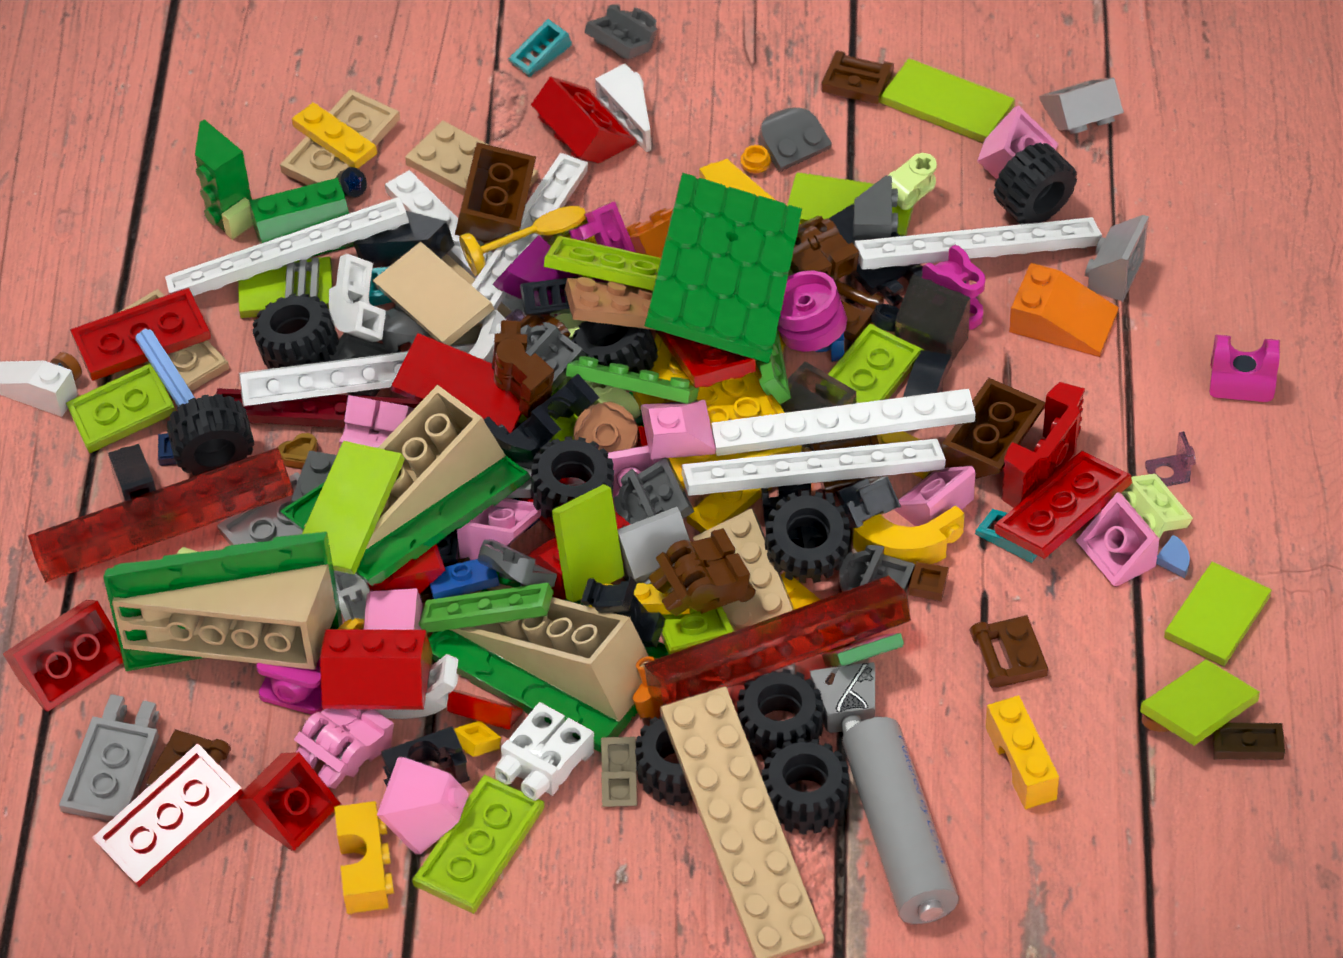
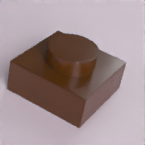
M916 561L909 586V595L942 601L949 575V567Z

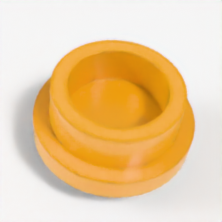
M751 145L741 155V166L747 172L761 173L769 168L771 157L763 146Z

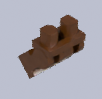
M816 216L799 225L790 270L792 275L803 271L823 272L835 281L857 270L859 250L853 243L848 244L832 220L828 218L823 220L822 216Z
M503 320L501 321V332L494 335L492 369L495 370L494 382L498 388L510 391L520 400L519 411L528 419L531 416L532 410L551 397L555 370L536 353L532 356L526 353L527 334H521L520 321Z
M724 528L711 531V536L692 542L680 540L672 544L666 553L662 552L656 557L660 567L648 578L652 585L663 594L671 587L673 588V591L663 598L662 602L670 613L678 616L689 607L699 612L705 607V603L713 599H717L718 602L744 598L748 588L750 572L740 555L735 553L736 549Z

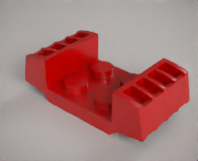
M1063 382L1056 384L1047 393L1045 400L1043 437L1046 439L1039 440L1034 452L1014 442L1009 446L1004 458V484L1002 486L1003 494L1001 499L1013 508L1062 468L1076 454L1077 437L1081 431L1080 423L1082 421L1084 388Z

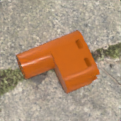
M646 656L639 659L636 663L642 683L634 693L633 701L640 720L648 717L652 719L655 716L659 718L661 706L667 705L670 701L655 658Z

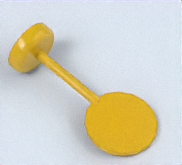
M580 206L558 208L540 216L532 226L481 247L472 234L465 233L459 236L460 245L471 271L475 276H478L486 265L484 253L533 233L552 235L570 230L584 221L586 212Z

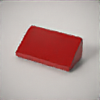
M453 690L448 693V712L507 730L512 728L523 712L521 708L463 691Z

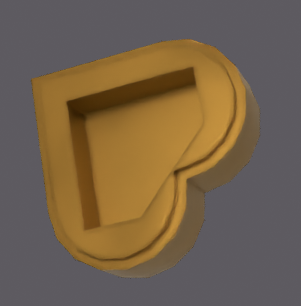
M301 433L293 441H285L277 448L278 459L282 465L303 469L309 451L318 452L317 439L310 433Z

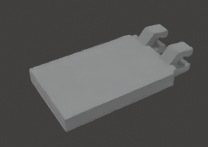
M298 472L294 473L218 524L217 527L220 534L230 545L272 541L274 537L302 534L303 531L297 528L280 512L291 504L300 474Z
M110 695L103 712V717H92L59 804L61 812L110 822L137 798L159 738L158 730L155 729L160 716L159 711H155L157 708L156 703L142 701L135 724L123 722L128 709L127 705H124V697Z

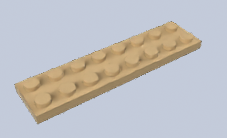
M727 687L718 688L661 706L660 713L753 957L779 958L822 944L825 938Z

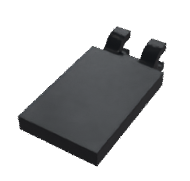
M854 203L828 218L834 222L839 234L848 244L853 243ZM891 232V237H900L897 232ZM858 262L857 270L851 272L871 296L879 291L885 300L893 306L901 303L903 299L899 293L904 291V287L897 281L904 276L916 292L922 290L923 266L921 264L862 269Z

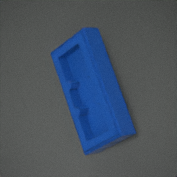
M475 559L444 567L445 571L429 585L433 599L496 587L499 586V580L495 570L480 564Z

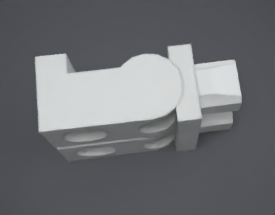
M539 702L512 734L509 741L506 740L501 746V759L495 767V777L506 785L511 784L517 776L524 780L521 783V791L525 796L534 801L545 792L553 796L558 790V785L568 778L575 766L581 760L586 761L594 753V732L570 718L565 721L563 714ZM544 716L550 718L552 724L545 722ZM572 732L577 733L580 736V740L572 737Z

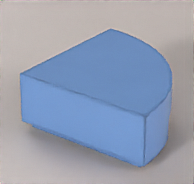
M1172 535L1157 555L1156 564L1185 578L1190 562L1189 551L1186 545L1178 537Z

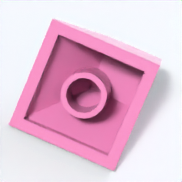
M1018 105L1010 111L984 140L977 161L998 179L1001 170L1019 151L1040 142L1042 144L1047 143L1056 150L1058 143Z
M696 400L689 404L669 402L641 405L651 459L712 455L716 453L705 400Z
M507 498L495 506L491 505L462 528L457 529L460 559L469 557L470 561L478 559L484 540H495L509 546L541 516V509L536 510L532 502Z
M405 757L397 758L377 816L415 855H419L459 822L469 793L450 773Z

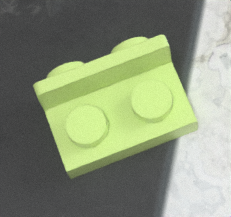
M1156 474L1133 476L1132 484L1121 493L1159 539L1164 531L1188 528L1193 519Z

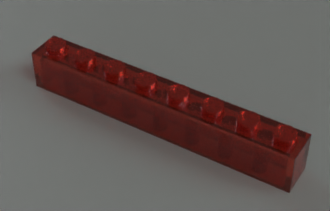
M277 447L30 534L28 538L35 561L46 583L293 495L294 491L279 448Z
M886 576L647 662L643 665L648 692L660 706H665L725 686L727 688L907 623L911 621L907 592L890 576Z

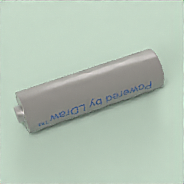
M875 717L861 721L847 730L843 736L842 745L899 917L904 922L910 924H924L936 921L955 909L959 896L901 727L896 720L889 717Z

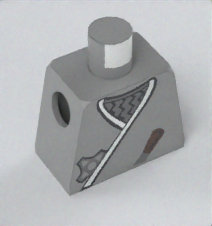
M874 662L810 670V679L815 683V689L819 688L821 692L823 724L827 732L843 731L845 735L847 730L855 724L866 719L875 718Z

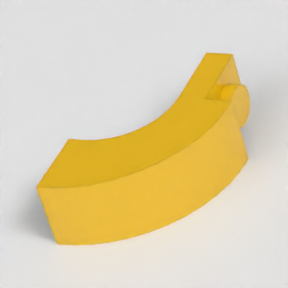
M955 505L932 521L915 527L894 524L882 514H878L863 522V526L853 529V549L860 552L864 551L868 545H878L884 547V555L916 564V561L935 564L946 558L947 543L957 541L963 534L965 513Z

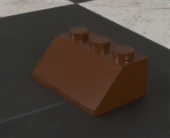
M476 142L454 235L460 236L470 233L476 240L486 242L520 231L536 156Z
M988 377L972 400L975 410V422L955 424L942 443V452L946 459L945 468L972 466L975 470V479L1000 473L1005 466L1004 458L1012 442L1018 445L1022 442L1044 410V401Z

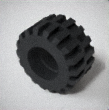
M1040 142L1033 146L1030 145L1024 150L1019 151L1001 170L999 178L994 185L996 187L994 189L995 200L1020 224L1047 221L1060 211L1073 194L1074 186L1077 184V171L1049 144H1042Z
M292 294L286 298L281 297L276 299L277 301L274 303L270 302L265 306V310H261L257 314L258 319L254 320V329L252 331L262 360L268 369L328 362L330 360L329 355H334L337 350L336 346L339 340L329 309L324 301L320 302V299L316 296L309 297V294H301L300 296Z
M583 321L579 325L580 329L575 330L573 334L574 339L571 340L587 354L585 357L598 359L599 365L609 367L610 363L622 364L629 367V372L640 374V370H652L654 367L653 362L657 361L658 348L650 329Z
M215 394L214 396L202 395L198 399L192 398L188 400V403L178 406V411L172 412L170 420L167 422V432L174 460L178 467H182V471L186 473L192 472L194 476L205 475L210 477L214 474H225L226 471L238 468L239 464L245 463L248 460L247 456L253 452L254 439L246 409L243 408L239 400L235 401L231 396L223 397L222 394Z
M572 436L565 437V441H559V439L552 440L551 446L545 444L540 448V454L536 453L531 467V499H533L535 509H541V516L545 519L551 517L552 523H554L552 510L603 484L611 487L613 497V461L611 458H608V452L604 448L599 450L598 443L594 441L587 443L586 438L579 437L578 440H572ZM573 477L579 478L586 483L570 486L559 482V480Z
M801 491V496L796 497L795 493L789 494L787 502L781 499L776 503V510H771L766 525L765 550H768L767 558L769 562L775 561L774 569L778 573L784 570L786 572L785 578L792 581L794 576L799 577V583H806L807 578H812L813 583L820 582L821 575H824L826 578L831 577L834 568L836 570L840 569L843 559H846L848 552L850 523L848 517L844 518L845 510L841 505L835 508L836 500L831 497L827 500L822 499L823 493L817 491L815 496H809V491ZM812 526L820 530L827 540L816 548H802L794 544L788 534L797 527Z
M770 669L768 674L764 675L760 672L755 675V681L749 679L744 684V689H741L738 694L737 716L754 756L761 754L762 760H766L767 757L771 758V752L776 747L783 749V743L787 741L795 744L797 739L804 738V742H811V739L819 740V736H822L823 700H821L819 688L815 689V683L811 679L804 680V674L797 672L795 675L791 674L790 669H783V672H776V669ZM773 711H787L795 716L788 720L777 721L769 719L765 715Z
M655 716L650 720V727L644 725L640 730L641 736H637L635 754L639 783L643 784V790L647 794L653 793V799L659 802L665 799L667 805L674 806L675 802H681L682 806L689 805V801L693 800L680 764L664 760L668 755L674 754L675 750L663 719H658Z
M804 738L797 739L795 744L787 741L783 743V749L776 747L771 752V758H766L764 769H762V780L780 825H785L786 831L792 832L793 829H798L799 834H807V830H813L814 834L822 832L823 826L829 829L834 826L835 819L840 820L844 816V809H847L849 802L848 765L846 761H843V755L839 751L832 752L830 744L819 745V740L811 739V742H804ZM803 780L813 781L821 785L819 789L811 792H800L789 786Z

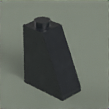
M406 211L409 223L403 224L394 230H386L374 234L364 240H356L353 243L358 258L373 263L372 268L390 267L420 242L440 259L455 244L447 221Z
M140 445L122 447L108 452L112 472L131 529L134 530L163 521L154 480Z

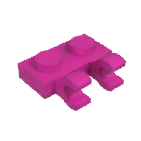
M615 201L586 213L585 215L589 223L569 231L572 239L585 240L594 235L599 245L636 252Z

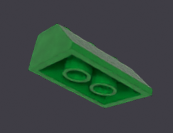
M204 119L199 123L195 148L196 174L200 179V194L205 204L204 215L210 224L219 226L225 232L222 213L244 198L252 200L243 151Z
M338 178L249 200L253 226L260 244L349 214L347 202ZM355 241L342 245L340 248L335 250H327L315 254L312 257L354 246L353 243Z

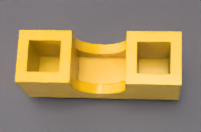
M1017 695L988 704L985 728L998 755L1006 753L1012 770V784L1024 809L1057 800L1059 775L1020 696Z
M376 801L335 806L337 838L341 855L349 853L364 855L357 863L340 866L343 897L347 914L388 909V895L394 894L392 873H385L384 865L391 864L389 845L388 843L382 844L381 835L388 833L387 825L377 816Z

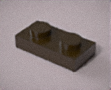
M1226 723L1212 733L1214 759L1284 760L1283 723Z

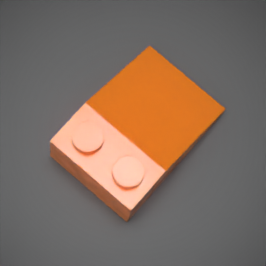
M1030 263L1011 306L1009 332L1100 357L1119 312V307L1060 270Z

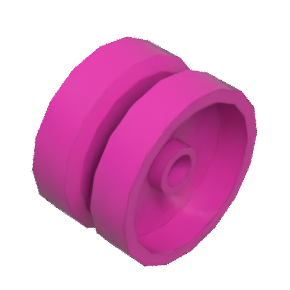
M803 271L788 276L777 328L783 343L793 350L805 352L827 347L839 339L846 329L847 316L840 300L841 298L833 278L826 273Z

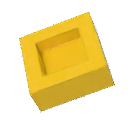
M480 721L454 728L462 749L472 757L500 748L501 737Z

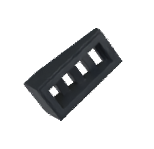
M567 278L521 284L525 316L571 313L565 291ZM548 290L551 291L552 304L550 305L547 296ZM560 290H564L566 303H562ZM533 291H538L540 306L535 304Z

